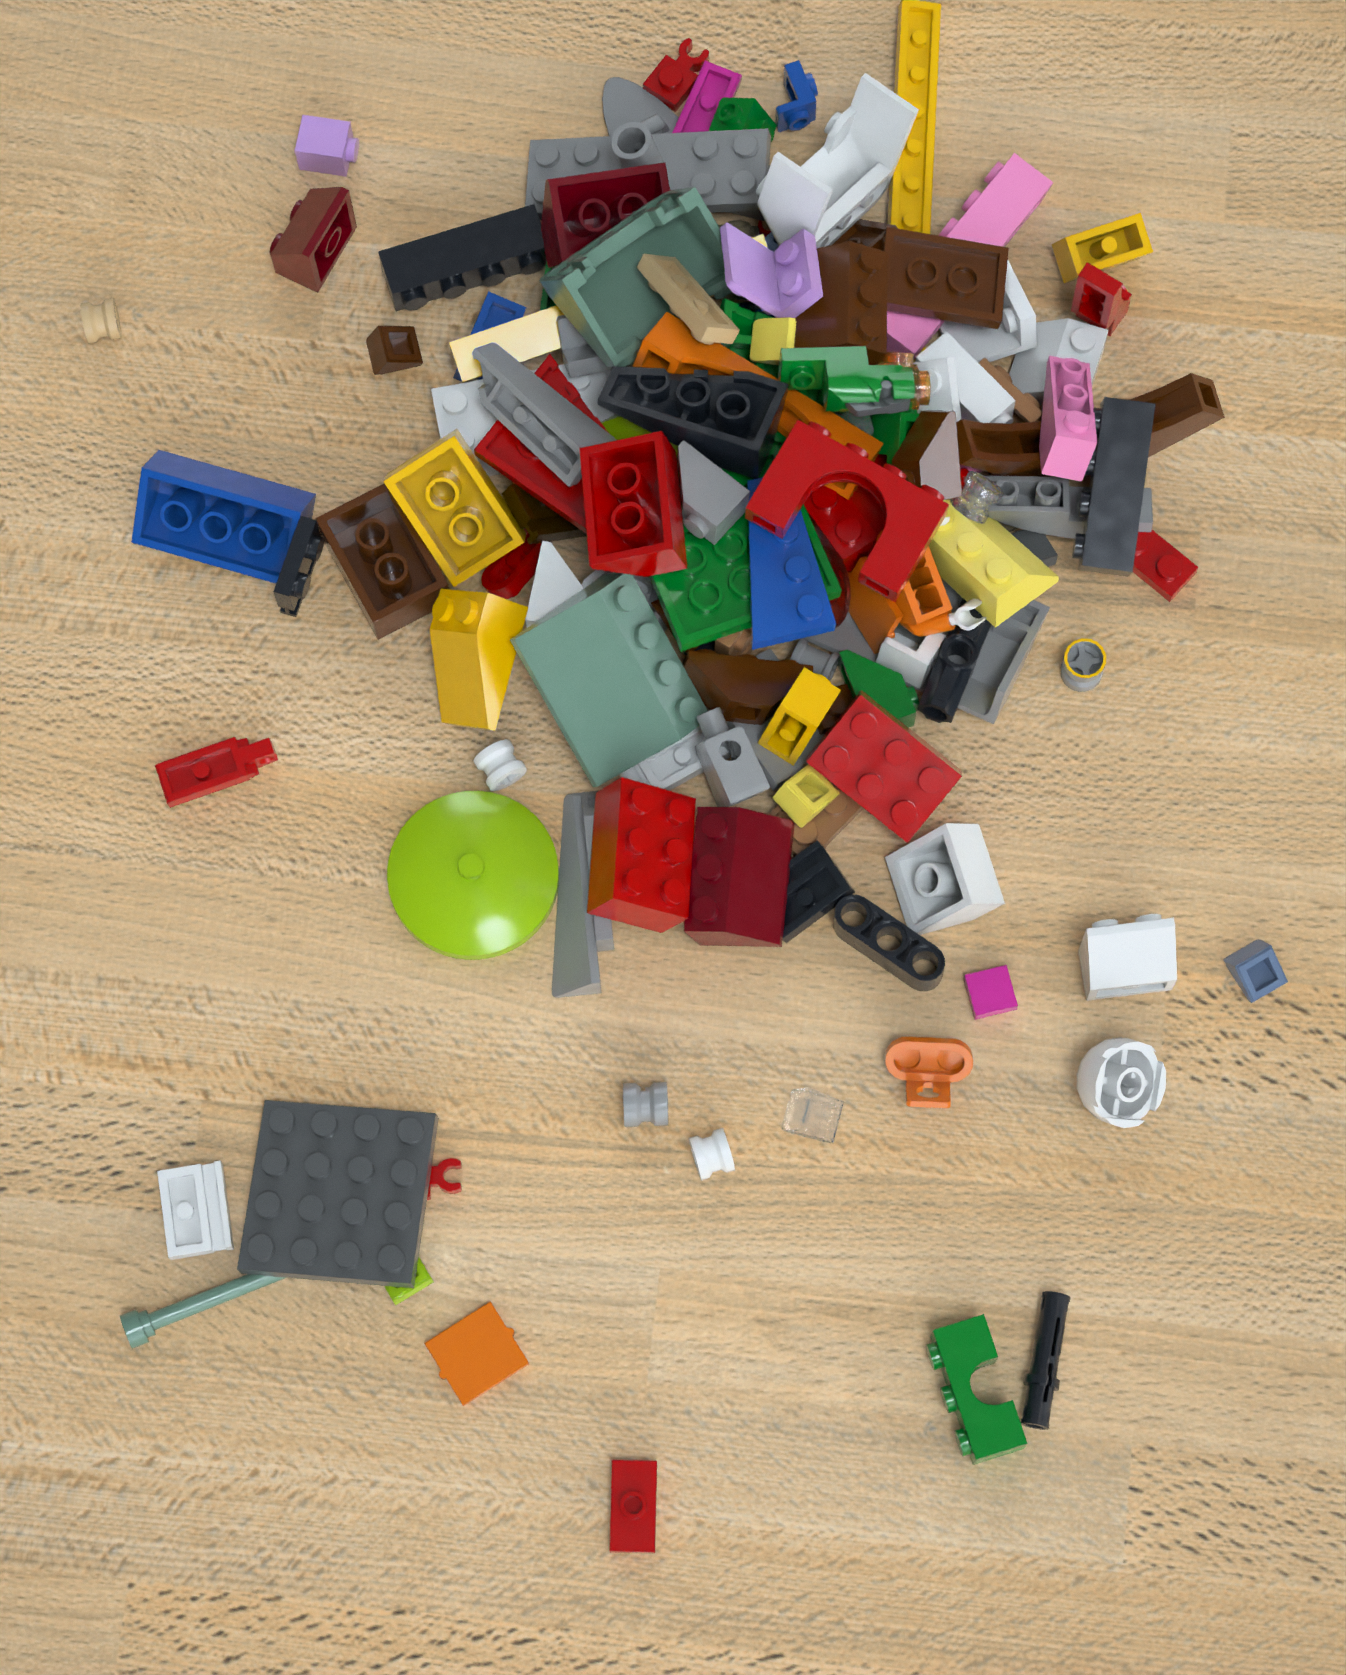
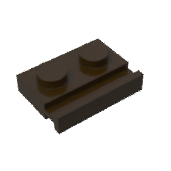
M511 484L502 493L520 528L527 529L530 535L527 538L529 545L542 543V541L551 542L587 536L585 532L518 485Z

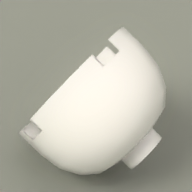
M1129 1038L1107 1039L1091 1048L1081 1060L1077 1072V1090L1084 1107L1097 1119L1121 1128L1135 1127L1142 1124L1144 1120H1141V1118L1149 1110L1156 1111L1159 1107L1166 1089V1069L1163 1062L1157 1060L1153 1052L1155 1049L1150 1045Z

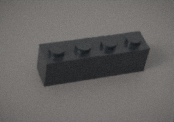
M535 204L378 251L381 269L396 312L403 309L417 310L425 306L427 302L442 297L456 298L464 294L466 290L481 285L487 287L495 286L503 282L505 278L517 274L530 275L537 273L544 268L547 261L541 221Z
M1104 397L1100 408H1093L1097 445L1085 475H1091L1089 492L1081 491L1078 516L1085 517L1083 534H1075L1072 558L1079 559L1078 570L1127 577L1133 572L1155 411L1154 403Z

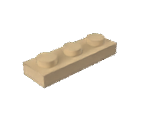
M643 254L637 269L649 281V287L659 293L670 305V311L681 318L690 328L691 335L699 342L707 345H712L714 342L733 344L740 330L677 258Z

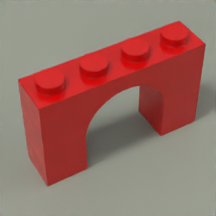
M797 420L745 508V518L783 539L806 499L818 488L834 482H849L865 488L879 502L884 514L885 527L859 571L858 582L896 602L945 519L949 504L943 501L945 497L936 489L928 485H922L919 488L905 480L907 478L906 474L897 467L890 464H884L882 467L869 460V454L861 447L849 442L844 446L830 438L832 435L830 431L820 424L810 421L807 425Z

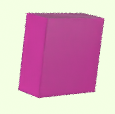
M1007 965L964 976L975 1020L1017 1010L1018 1004Z

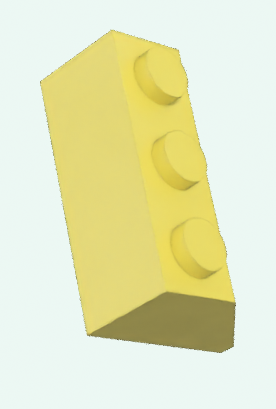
M965 498L943 500L949 504L946 517H950V520L946 525L939 527L929 544L940 577L967 602L971 599L981 600L982 604L974 609L983 617H987L986 620L995 628L1058 582L1059 576L998 521L985 516V510L976 501Z

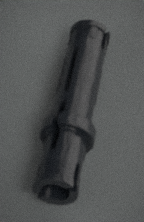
M1052 1291L1042 1292L1030 1373L1025 1374L1023 1382L1027 1386L1020 1422L1022 1426L1039 1430L1049 1429L1054 1391L1059 1390L1060 1380L1057 1379L1058 1364L1068 1305L1071 1299L1066 1294Z

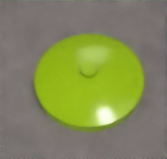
M462 791L433 800L418 810L405 823L391 848L387 866V883L390 898L398 918L417 941L427 948L448 957L464 960H481L500 956L516 949L528 941L542 927L551 913L557 897L559 866L556 850L548 831L529 809L501 794L487 791Z

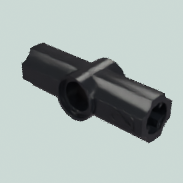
M962 598L959 607L967 602L964 598ZM976 609L969 610L974 618L980 619L983 617ZM985 620L970 631L963 630L958 625H955V629L948 632L946 639L941 645L937 661L917 707V710L922 712L927 719L938 723H951L953 721L992 625L989 621ZM948 656H961L966 663L956 664Z

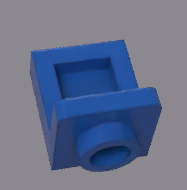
M799 60L784 65L783 85L791 102L776 107L775 124L777 125L778 132L788 129L792 131L800 130L816 120L817 101L815 96H818V91L812 74H805Z

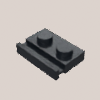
M303 516L299 518L273 591L278 607H281L280 613L297 617L302 600L308 593L316 561L319 560L324 546V537H321L316 520Z
M818 840L790 860L783 941L786 943L834 909L843 897L855 893V890L825 850L823 844Z

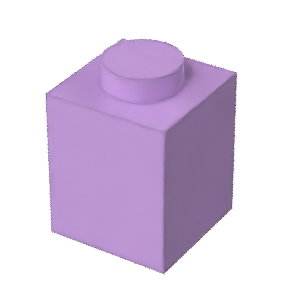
M302 115L295 147L299 170L347 177L349 163L356 162L359 150V139L353 137L351 123L349 121Z

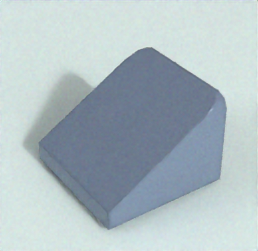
M1260 939L1253 941L1224 959L1229 972L1251 1003L1288 982L1272 946Z

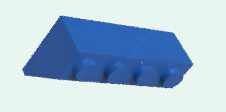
M158 450L141 468L131 542L277 583L299 518L303 516L312 519L316 494Z

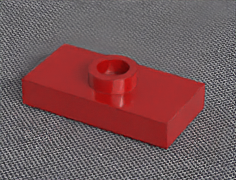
M612 1460L610 1553L655 1554L657 1461Z

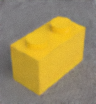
M1141 213L1067 236L1051 244L1064 283L1076 280L1087 262L1104 271L1153 253Z
M804 667L775 712L758 744L794 766L841 690L832 685L823 675L813 673Z

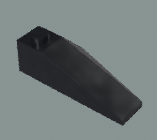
M613 366L597 401L599 406L651 433L662 431L668 441L676 446L683 440L719 468L758 479L774 444L789 384L749 371H734V376L708 375V370L694 369V374L668 373L664 368Z

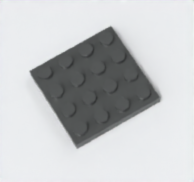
M265 1100L237 1270L241 1274L414 1288L439 1121L437 1114Z

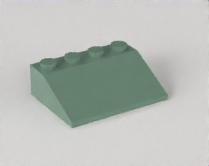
M615 572L601 576L510 639L593 787L602 785L681 740L700 726L696 717L708 712L633 575Z

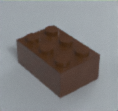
M385 483L315 518L328 551L378 640L432 613V608L439 596L440 589H449V584L431 552Z

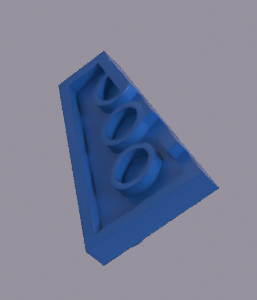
M763 477L747 482L746 489L750 491L749 501ZM801 509L783 539L747 520L752 650L835 631L836 621Z

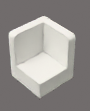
M895 633V638L886 637L881 644L876 663L902 674L905 682L920 689L937 661L946 635L942 633L928 635L920 645L899 633Z

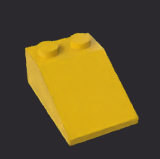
M440 589L439 596L432 608L433 618L430 626V637L442 723L491 731L496 730L516 655V650L510 639L522 632L528 611L527 606L487 592Z

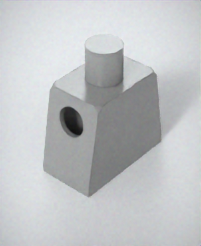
M720 707L696 717L706 740L696 745L695 749L717 807L733 806L757 796L770 788L742 725L729 730ZM721 746L726 747L730 751V761L725 760L720 755L719 749Z

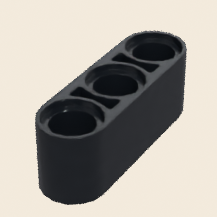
M848 895L837 903L834 912L833 928L841 940L915 990L930 991L940 984L945 968V958L937 946L865 897ZM849 911H856L864 917L865 922L857 927H851L846 925L841 917ZM891 935L899 940L901 946L894 951H886L878 945L877 940L882 936ZM921 959L928 960L935 965L936 971L931 975L923 976L914 970L913 964Z

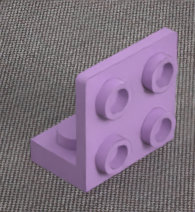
M728 222L720 227L725 282L735 295L743 296L759 306L764 313L773 315L776 318H796L823 297L816 240L813 234L803 228L789 240L784 241L773 252Z

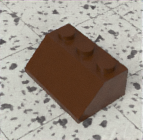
M852 241L817 248L823 297L795 318L797 322L794 348L866 346L869 365H878L887 354L888 252Z

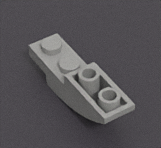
M984 476L985 516L1019 529L1075 539V534H1083L1085 517L1078 516L1081 491L1089 492V487L1069 486V479L1061 477ZM1144 488L1138 532H1151L1153 525L1151 488Z

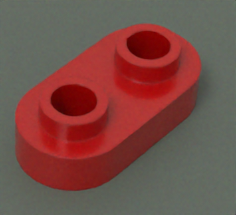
M526 528L524 529L526 532L525 542L491 563L483 572L481 582L488 593L504 599H511L518 595L535 575L542 543L529 545L527 538L530 535Z

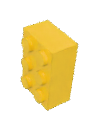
M455 429L387 473L383 481L453 587L525 542L526 532L518 525L509 506L458 429Z

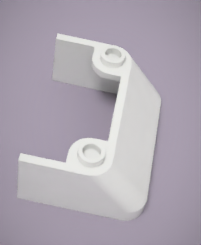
M865 73L860 79L851 106L842 114L836 112L830 118L824 130L828 134L825 144L800 167L780 152H777L773 156L767 175L756 190V195L759 196L757 206L777 244L780 246L784 241L789 240L804 228L815 236L817 248L830 246L879 201L890 184L919 109Z

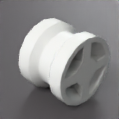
M508 739L489 745L480 751L473 760L477 769L485 772L487 776L486 784L490 791H499L514 784L527 771L523 761L516 760L513 755L514 746Z
M723 1128L714 1130L712 1135L706 1138L699 1136L689 1138L692 1155L701 1180L710 1178L713 1172L719 1170L726 1173L735 1171L732 1154Z

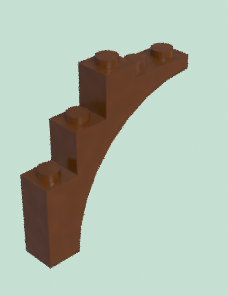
M1193 373L1161 388L1130 399L1132 401L1155 404L1148 457L1225 418L1213 380ZM961 419L956 422L960 465L986 471L990 476H1046L1041 474L1039 442L1041 421L1005 424L982 423Z

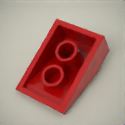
M878 454L875 463L883 467L884 464H887V455ZM822 486L815 490L804 502V506L827 557L843 578L846 577V574L854 569L859 558L869 556L874 548L877 535L885 527L884 514L879 502L868 490L861 486L856 489L849 500L839 495L836 491Z

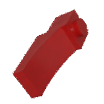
M1087 262L1078 274L1071 311L1088 324L1107 329L1108 336H1111L1128 312L1132 294L1127 291L1123 283Z

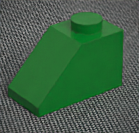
M848 649L839 652L838 668L844 684L848 685L852 698L854 699L862 690L908 728L913 727L916 711H918L919 699L913 686L906 687L902 674Z

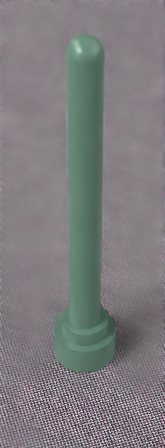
M247 1274L149 1314L147 1310L139 1313L137 1309L120 1315V1320L130 1346L133 1349L148 1343V1338L156 1335L155 1330L285 1279V1277Z

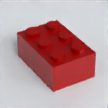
M862 690L809 753L806 760L810 766L907 843L962 777L961 769Z
M620 777L596 792L587 904L588 914L663 933L688 919L696 798L624 777Z

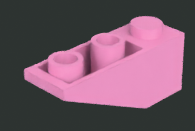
M1049 356L1039 442L1041 474L1082 481L1097 445L1090 363L1080 362L1074 358L1064 359Z

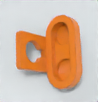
M900 1037L888 1046L885 1053V1063L891 1075L897 1079L906 1080L907 1106L950 1108V1082L961 1081L970 1074L973 1067V1055L969 1046L958 1039ZM923 1088H932L933 1092L939 1094V1096L928 1098L919 1096L917 1093L923 1092Z

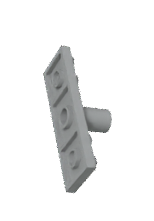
M628 122L618 127L613 136L530 140L525 206L535 204L539 219L542 220L545 181L547 179L666 162L670 190L696 187L710 213L760 211L757 206L759 196L756 195V190L769 171L771 135L768 128L651 134L644 124Z

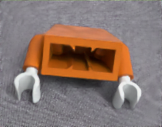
M945 517L940 526L946 525L950 517ZM881 530L877 535L876 542L881 536L883 530ZM928 546L896 601L904 615L900 625L915 636L920 637L954 630L955 625L967 631L976 628L987 617L974 618L969 610L982 604V601L971 599L959 607L956 612L952 613L951 610L953 608Z

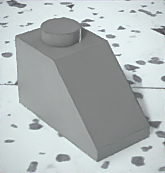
M683 440L678 445L677 465L684 525L694 536L698 538L705 537L715 545L745 513L750 491Z

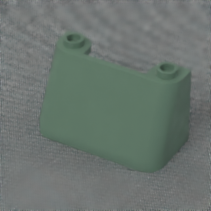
M696 187L670 190L659 195L551 269L539 280L548 296L607 367H625L634 362L638 354L637 350L642 344L640 340L647 336L666 312L674 315L669 309L670 305L659 293L649 287V281L637 269L643 254L676 257L709 296L714 295L716 300L732 292L725 282L720 228Z

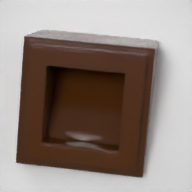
M377 326L366 339L374 375L392 373L423 364L414 326Z

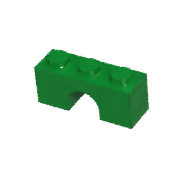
M984 1314L934 1329L930 1336L932 1343L926 1344V1349L933 1370L941 1368L946 1386L940 1387L945 1408L948 1413H956L961 1428L954 1430L961 1455H970L972 1464L975 1465L1024 1449L1028 1443L1013 1400L998 1405H988L978 1400L971 1389V1375L982 1367L995 1364L998 1359Z

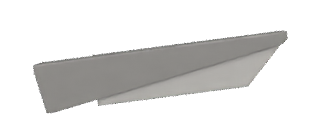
M492 342L477 347L472 352L473 359H477L481 365L484 383L478 388L481 404L568 487L578 484L582 480L579 448L617 440L498 344Z
M598 791L572 793L564 798L552 978V996L555 998L602 993L597 952L614 950L611 919L587 913L595 796Z

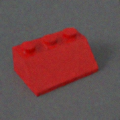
M658 431L579 448L590 567L596 570L643 577L688 569L677 455L664 433Z

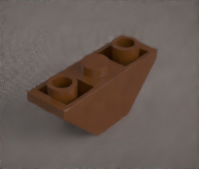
M708 649L689 650L682 663L704 705L709 710L720 707L726 721L762 725L774 716L804 667L813 672V665L799 664L795 660H764L749 654L738 656L723 655Z

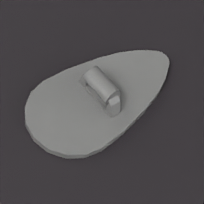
M620 77L610 78L604 85L602 98L603 113L609 136H613L618 127L628 122L644 124L651 134L673 132L679 117L662 101L644 90L643 87Z

